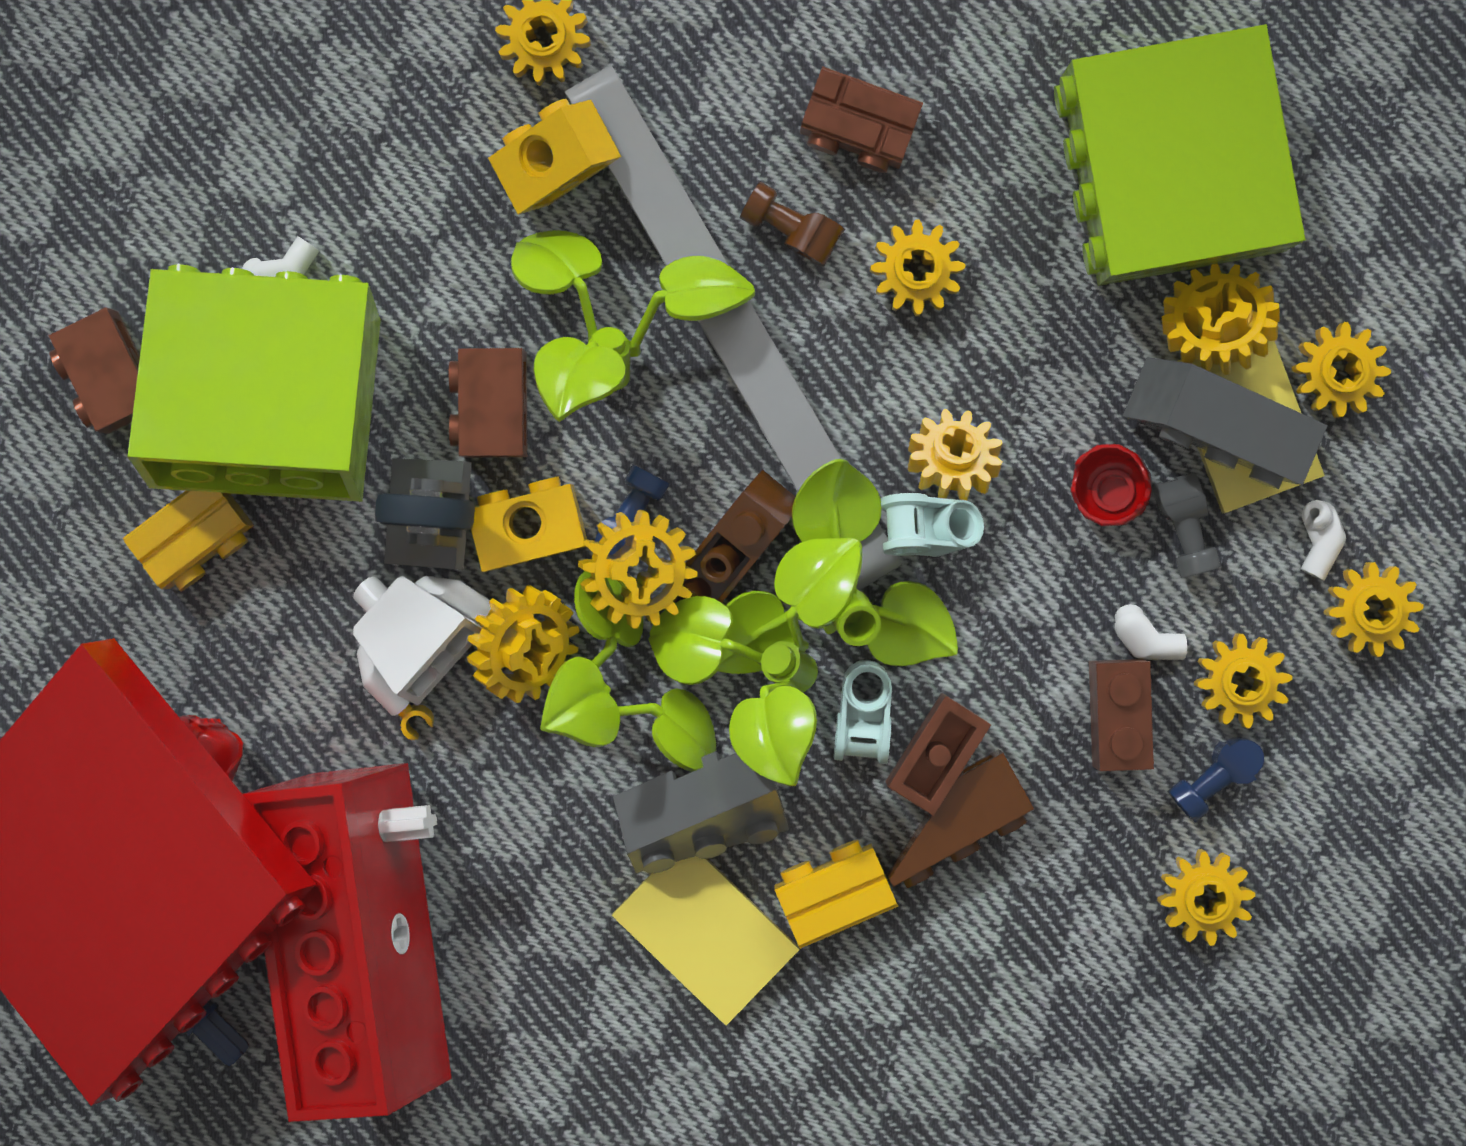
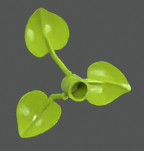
M549 230L538 232L517 242L511 258L513 276L525 289L539 294H557L564 292L573 284L579 295L588 331V344L586 345L572 337L557 338L541 347L534 360V375L537 389L544 404L558 422L576 410L606 398L629 383L630 357H638L640 355V345L658 307L665 302L666 312L671 317L685 321H698L729 312L745 304L755 296L754 286L722 261L707 256L680 258L662 269L659 275V283L663 290L653 294L632 340L629 341L623 332L617 328L605 327L597 330L586 283L582 280L598 274L602 269L601 254L590 240L569 231Z
M835 459L820 466L802 484L793 503L792 523L796 534L802 542L825 538H854L861 542L869 537L879 524L882 512L881 499L873 483L864 474L854 468L847 460ZM913 581L898 582L891 585L883 595L881 607L872 605L867 596L857 590L856 587L850 603L839 618L831 624L822 627L827 634L837 631L841 638L849 645L863 646L867 644L871 654L878 661L892 666L914 665L934 658L955 656L958 653L955 627L946 606L932 589L924 584ZM750 591L735 597L726 605L733 615V626L726 639L740 643L760 653H764L769 646L776 642H793L786 618L787 611L784 612V607L776 595L766 591ZM723 649V662L718 672L746 674L762 671V666L757 662L733 651Z
M854 538L811 539L791 548L780 561L776 570L774 586L777 597L785 604L791 606L787 611L786 618L793 638L792 643L779 641L769 646L764 653H760L740 643L726 639L733 626L732 612L723 603L706 596H695L676 602L679 613L673 615L665 610L660 615V625H653L650 630L649 643L659 667L667 676L682 684H700L714 676L722 665L723 649L733 651L762 666L764 675L774 684L762 686L760 688V698L743 700L735 707L729 726L730 741L737 755L747 766L759 775L783 785H797L802 764L813 743L817 726L815 706L811 699L803 692L814 684L818 674V667L814 658L805 652L809 647V643L803 639L798 616L809 627L819 629L834 622L846 609L856 589L862 567V543Z
M583 571L576 583L574 594L577 616L589 634L599 640H605V646L592 661L583 657H574L561 665L547 694L540 729L548 733L568 737L586 746L603 747L614 741L618 735L620 716L651 714L657 717L652 726V736L664 756L675 765L690 772L703 768L701 757L716 751V739L710 715L704 704L695 695L684 689L675 688L664 693L661 706L656 703L619 707L610 696L611 688L605 684L599 667L615 652L617 642L625 647H632L640 641L644 620L642 616L638 629H635L627 624L626 614L623 615L617 624L607 619L610 605L600 611L593 608L590 602L597 594V591L585 592L581 588L580 583L591 577V573ZM605 578L606 585L611 594L616 599L623 601V596L621 595L622 585L617 580Z

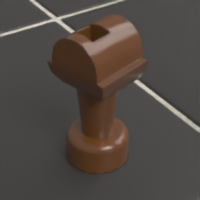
M760 181L745 204L740 219L754 227H758L763 221H766L787 236L784 243L785 246L803 258L824 267L833 252L839 237H842L845 228L823 214L811 213L803 215L775 202L777 191Z

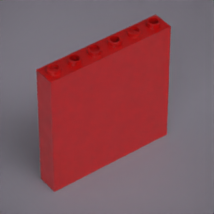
M115 638L80 644L0 739V990L90 1106L112 1097L116 1102H119L140 1087L143 1083L140 1074L147 1067L150 1068L160 1063L174 1050L175 1046L171 1041L179 1032L184 1033L204 1018L207 1012L203 1006L211 998L219 997L238 981L239 976L236 971L244 962L253 961L268 949L272 943L268 936L276 927L288 924L303 911L305 904L302 902V899L313 889L316 883Z

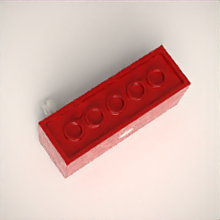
M408 763L312 773L244 793L245 798L316 883L313 889L302 899V902L305 904L303 911L288 924L282 927L277 926L268 936L272 943L265 951L288 1122L388 1116L452 1079L419 839L434 837L433 826L437 825L436 814H431L430 805L414 807Z

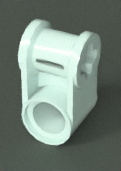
M900 493L881 498V507L883 510H886L888 541L883 543V553L886 555L942 556L974 546L983 535L984 522L978 508L969 501L928 497L920 493Z
M857 661L844 674L840 713L837 714L834 760L842 761L844 756L877 758L879 764L888 763L891 737L890 707L892 686L885 668L875 661ZM864 672L875 673L882 680L880 692L871 699L859 698L852 691L853 680ZM851 737L870 738V739H873V740H868V739H856V738H851Z

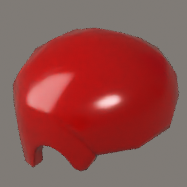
M1120 444L1096 445L1077 459L1071 484V495L1074 503L1078 506V510L1086 519L1104 527L1126 526L1145 511L1151 498L1152 477L1140 455Z

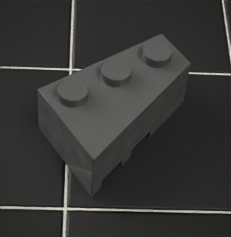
M1147 357L1122 415L1160 431L1159 438L1186 449L1194 445L1206 450L1204 458L1219 465L1235 469L1238 463L1252 470L1249 478L1276 489L1280 488L1282 481L1303 486L1328 426L1194 364Z
M715 751L701 757L703 768L677 779L676 774L673 771H669L613 796L626 852L635 872L659 873L672 868L677 861L695 856L701 859L713 858L724 853L727 847L745 842L762 844L775 839L780 832L789 830L777 782L769 780L752 770L741 760L737 753L721 759L720 754Z

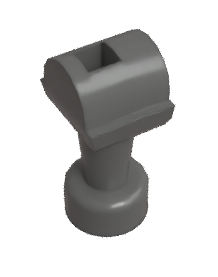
M1192 472L1176 477V479L1168 482L1153 484L1157 508L1161 515L1172 521L1185 553L1176 559L1180 577H1189L1221 567L1217 549L1215 547L1205 548L1200 519L1208 516V507L1196 473Z

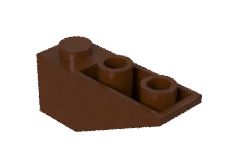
M763 469L745 488L695 550L696 555L685 563L686 566L698 572L697 577L684 579L683 586L692 593L691 597L706 596L722 603L792 518V508L796 496ZM677 595L673 602L676 603L686 598Z
M998 749L965 767L935 815L933 816L927 812L887 873L893 887L901 882H904L906 888L915 886L934 874L931 866L948 856L951 857L953 862L960 861L981 848L978 842L979 839L994 831H997L1000 837L1005 836L1028 822L1025 814L1034 810V807L1001 750Z

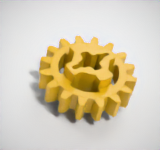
M1216 263L1211 265L1210 275L1203 277L1198 270L1194 269L1190 271L1191 284L1187 285L1180 281H1176L1173 284L1174 297H1165L1163 302L1165 315L1162 316L1163 334L1167 335L1169 351L1176 352L1181 350V362L1192 363L1197 359L1201 362V368L1210 371L1213 364L1220 365L1223 374L1230 375L1231 363L1239 362L1247 370L1251 368L1252 353L1264 358L1268 355V341H1277L1280 309L1279 303H1274V289L1272 286L1260 288V274L1254 272L1246 279L1240 277V265L1236 264L1230 269L1229 274H1221L1220 267Z
M637 510L634 522H630L624 513H616L617 527L611 529L600 522L597 528L602 535L599 542L585 540L584 545L593 552L591 559L578 561V567L591 573L590 578L580 583L581 588L585 592L597 591L590 604L597 611L610 605L607 619L615 624L626 614L627 624L635 629H638L642 616H646L648 621L654 626L660 625L659 611L665 609L669 613L677 615L679 611L673 602L677 595L683 598H690L692 595L683 586L684 579L697 577L698 572L685 565L686 560L696 555L695 550L689 546L679 547L678 544L684 539L685 532L677 527L666 533L669 519L660 514L650 524L649 514L644 510ZM653 536L665 545L671 560L659 558L655 554V542L652 541ZM626 538L625 545L615 554L608 555L619 541ZM640 558V560L648 564L647 572H639L636 581L627 571L629 566H637ZM605 578L617 580L622 585L621 595L623 596V601L616 599L611 594L606 585ZM663 583H666L665 588L650 600L651 593Z
M526 585L523 594L515 589L509 588L507 589L505 603L501 604L494 598L489 601L492 610L489 617L483 615L476 616L475 620L482 626L480 633L468 636L467 641L476 646L477 651L467 656V662L477 668L473 677L486 686L488 691L500 699L506 696L515 703H520L524 693L534 700L539 699L541 693L540 686L543 684L551 686L554 675L564 663L566 655L578 653L579 647L569 642V638L579 632V627L569 621L574 613L572 609L562 604L561 599L549 591L543 590L541 592L531 585ZM533 614H542L545 621L541 622ZM506 667L513 671L514 674H505L501 668Z

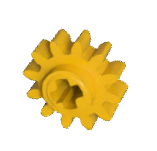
M522 0L524 7L520 11L511 5H505L503 9L512 23L510 26H497L495 32L501 39L510 40V44L504 45L498 52L502 60L518 58L513 66V73L516 77L519 78L526 74L529 68L533 69L534 80L538 86H541L544 83L547 71H553L556 79L562 83L565 81L563 65L569 63L573 67L582 68L581 58L574 51L576 48L590 47L591 40L583 33H576V30L582 29L588 23V20L584 13L569 16L573 9V0H561L558 5L554 4V0H541L540 2ZM545 26L549 33L558 32L551 35L553 44L542 48L538 41L530 43V40L536 39L534 30L538 27Z
M916 219L911 228V235L905 236L903 230L896 225L892 227L891 236L895 242L893 246L885 242H877L875 249L886 260L885 262H877L871 265L870 272L875 275H885L886 280L880 283L876 289V294L884 295L889 291H893L896 297L892 303V310L897 311L907 300L912 302L914 315L920 316L924 308V301L930 300L931 305L935 309L941 310L944 307V300L940 292L942 290L950 294H957L959 292V285L949 277L950 274H958L964 271L965 264L960 261H951L949 257L959 247L958 241H951L946 245H942L939 242L943 233V226L938 225L932 230L930 235L923 234L921 221ZM913 255L921 256L922 264L931 265L932 272H925L923 281H914L913 273L903 269V264H910Z
M1343 322L1337 326L1335 338H1333L1329 329L1323 326L1315 330L1316 340L1319 343L1318 346L1311 342H1304L1298 346L1300 352L1308 357V361L1292 366L1291 370L1297 374H1305L1307 382L1302 383L1296 389L1297 394H1306L1312 391L1316 394L1311 404V410H1321L1330 402L1332 404L1331 412L1333 417L1340 418L1346 413L1347 402L1350 403L1353 411L1359 414L1367 411V403L1363 398L1364 395L1371 398L1383 397L1384 392L1382 388L1376 385L1374 381L1375 378L1390 375L1391 369L1376 365L1375 359L1381 357L1387 349L1385 346H1377L1371 349L1367 347L1366 343L1370 340L1371 330H1363L1352 338L1350 336L1351 327L1349 323ZM1345 359L1348 362L1345 371L1351 375L1350 379L1346 378L1336 381L1334 377L1337 370L1331 364L1332 362Z
M947 409L942 411L939 425H936L929 418L925 417L922 419L920 434L911 435L908 451L912 453L908 463V471L912 473L922 472L918 488L925 490L935 484L939 487L938 498L946 499L949 491L954 490L957 491L960 500L968 501L971 487H974L976 491L982 494H986L991 478L999 476L1003 462L998 458L1003 444L1002 440H987L991 423L984 422L978 427L972 426L971 411H966L962 415L961 421H953L952 414Z
M1375 562L1365 563L1363 578L1352 569L1344 570L1343 576L1344 580L1348 583L1347 588L1329 587L1328 589L1333 597L1339 599V604L1337 607L1332 606L1325 609L1324 615L1340 618L1341 621L1332 630L1331 635L1342 638L1350 634L1352 638L1349 640L1348 651L1354 653L1360 652L1364 648L1365 643L1368 642V650L1374 657H1382L1385 641L1394 649H1404V641L1399 633L1401 631L1415 633L1420 629L1415 622L1408 620L1410 612L1416 613L1424 609L1422 603L1408 601L1407 595L1414 591L1417 584L1411 581L1396 584V580L1399 577V568L1396 566L1386 568L1381 577H1379V568ZM1368 599L1382 601L1384 608L1378 610L1382 615L1381 619L1365 618L1364 611L1370 609L1365 603Z
M1235 633L1232 649H1229L1223 642L1215 640L1213 642V649L1218 655L1215 661L1208 658H1199L1197 661L1202 668L1209 670L1207 678H1199L1194 681V686L1205 690L1209 689L1211 693L1202 701L1201 706L1209 710L1220 705L1222 709L1219 712L1218 720L1226 725L1232 721L1235 713H1238V720L1244 728H1251L1254 720L1253 713L1255 712L1265 720H1273V713L1268 704L1271 701L1281 704L1288 702V698L1283 693L1277 691V686L1279 683L1285 684L1291 681L1292 675L1276 672L1275 666L1281 664L1284 660L1285 655L1281 652H1273L1265 656L1264 652L1267 649L1268 643L1267 639L1262 637L1255 639L1250 649L1247 648L1246 637L1241 633ZM1250 668L1251 672L1248 677L1254 678L1252 688L1250 690L1242 688L1236 694L1235 690L1238 685L1231 682L1235 671L1245 673Z
M1198 849L1195 856L1196 864L1192 866L1182 857L1178 856L1176 858L1177 867L1181 870L1178 877L1172 874H1162L1161 879L1172 888V893L1160 895L1157 901L1165 907H1174L1175 909L1166 917L1165 922L1167 925L1176 927L1186 922L1182 931V936L1186 941H1193L1200 930L1204 940L1210 946H1214L1217 940L1216 931L1219 929L1232 938L1237 936L1236 929L1231 923L1235 917L1245 921L1251 920L1252 916L1250 913L1242 908L1240 904L1242 900L1248 901L1253 899L1255 892L1249 888L1238 886V883L1242 882L1248 874L1244 868L1237 867L1227 872L1230 866V856L1222 852L1215 858L1214 863L1210 864L1207 852L1203 849ZM1205 885H1208L1210 889L1218 893L1217 898L1209 900V908L1204 909L1197 901L1194 902L1195 896L1203 895Z

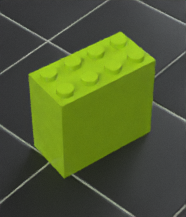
M1267 24L1071 60L1060 77V85L1054 86V98L1059 118L1067 117L1069 138H1064L1063 140L1065 160L1068 170L1077 169L1079 190L1073 191L1074 209L1078 223L1086 222L1089 243H1083L1082 245L1083 259L1087 274H1096L1098 286L1211 266L1216 263L1222 264L1282 253L1306 240Z
M181 264L171 265L168 267V270L151 269L127 456L148 488L362 502L381 324L369 283H363L359 278L349 275H334L329 280L308 279L307 276L301 273L291 271L278 272L275 277L254 276L252 272L240 268H226L222 270V273L200 272L195 267Z

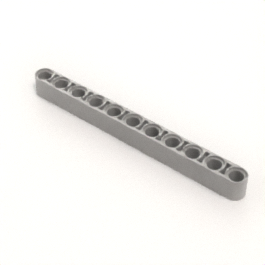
M609 65L566 90L565 94L571 104L592 100L621 155L619 159L607 167L665 266L675 260L688 256H707L727 264L613 67ZM750 301L716 317L698 320L797 492L805 480L820 466L832 460L841 459ZM880 524L877 525L869 537L861 541L862 567L856 586L857 590L863 589L902 566L898 556L883 553V543L887 542L888 538Z

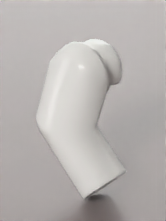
M297 236L283 259L260 261L258 258H252L246 261L242 269L252 272L254 276L275 277L278 272L283 271L297 272L304 275L320 251Z
M1313 500L1307 503L1302 511V520L1313 546L1300 569L1319 580L1325 581L1345 544L1346 534L1336 509L1329 502Z
M1124 605L1117 610L1115 614L1116 634L1134 657L1142 660H1184L1186 658L1187 639L1185 634L1158 633L1144 615L1142 609L1137 605Z

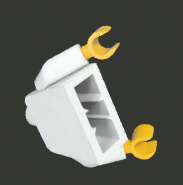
M401 576L387 588L377 577H369L357 587L353 599L366 611L365 615L353 628V635L360 644L357 651V659L362 684L391 716L398 714L402 718L401 731L403 735L410 740H417L419 734L410 726L408 719L412 716H420L425 719L430 727H433L434 715L432 711L420 703L471 647L472 644L467 641L468 636L480 633L482 629L477 624L475 618L477 615L490 616L492 613L489 605L490 600L463 582L454 579L424 576L413 583Z

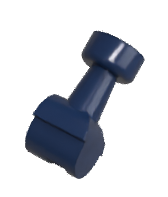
M632 464L625 477V484L632 487L616 513L622 512L628 517L630 522H634L637 510L645 511L650 498L660 501L670 484ZM616 513L613 517H608L601 521V523L611 529L617 527ZM599 532L596 535V542H599L602 538ZM626 538L619 541L608 555H613L625 545Z
M1233 737L1226 742L1219 741L1213 750V764L1192 785L1186 780H1180L1167 792L1195 824L1209 812L1206 800L1233 782L1249 784L1257 780L1254 775L1260 771L1264 763V753L1258 744L1242 737Z

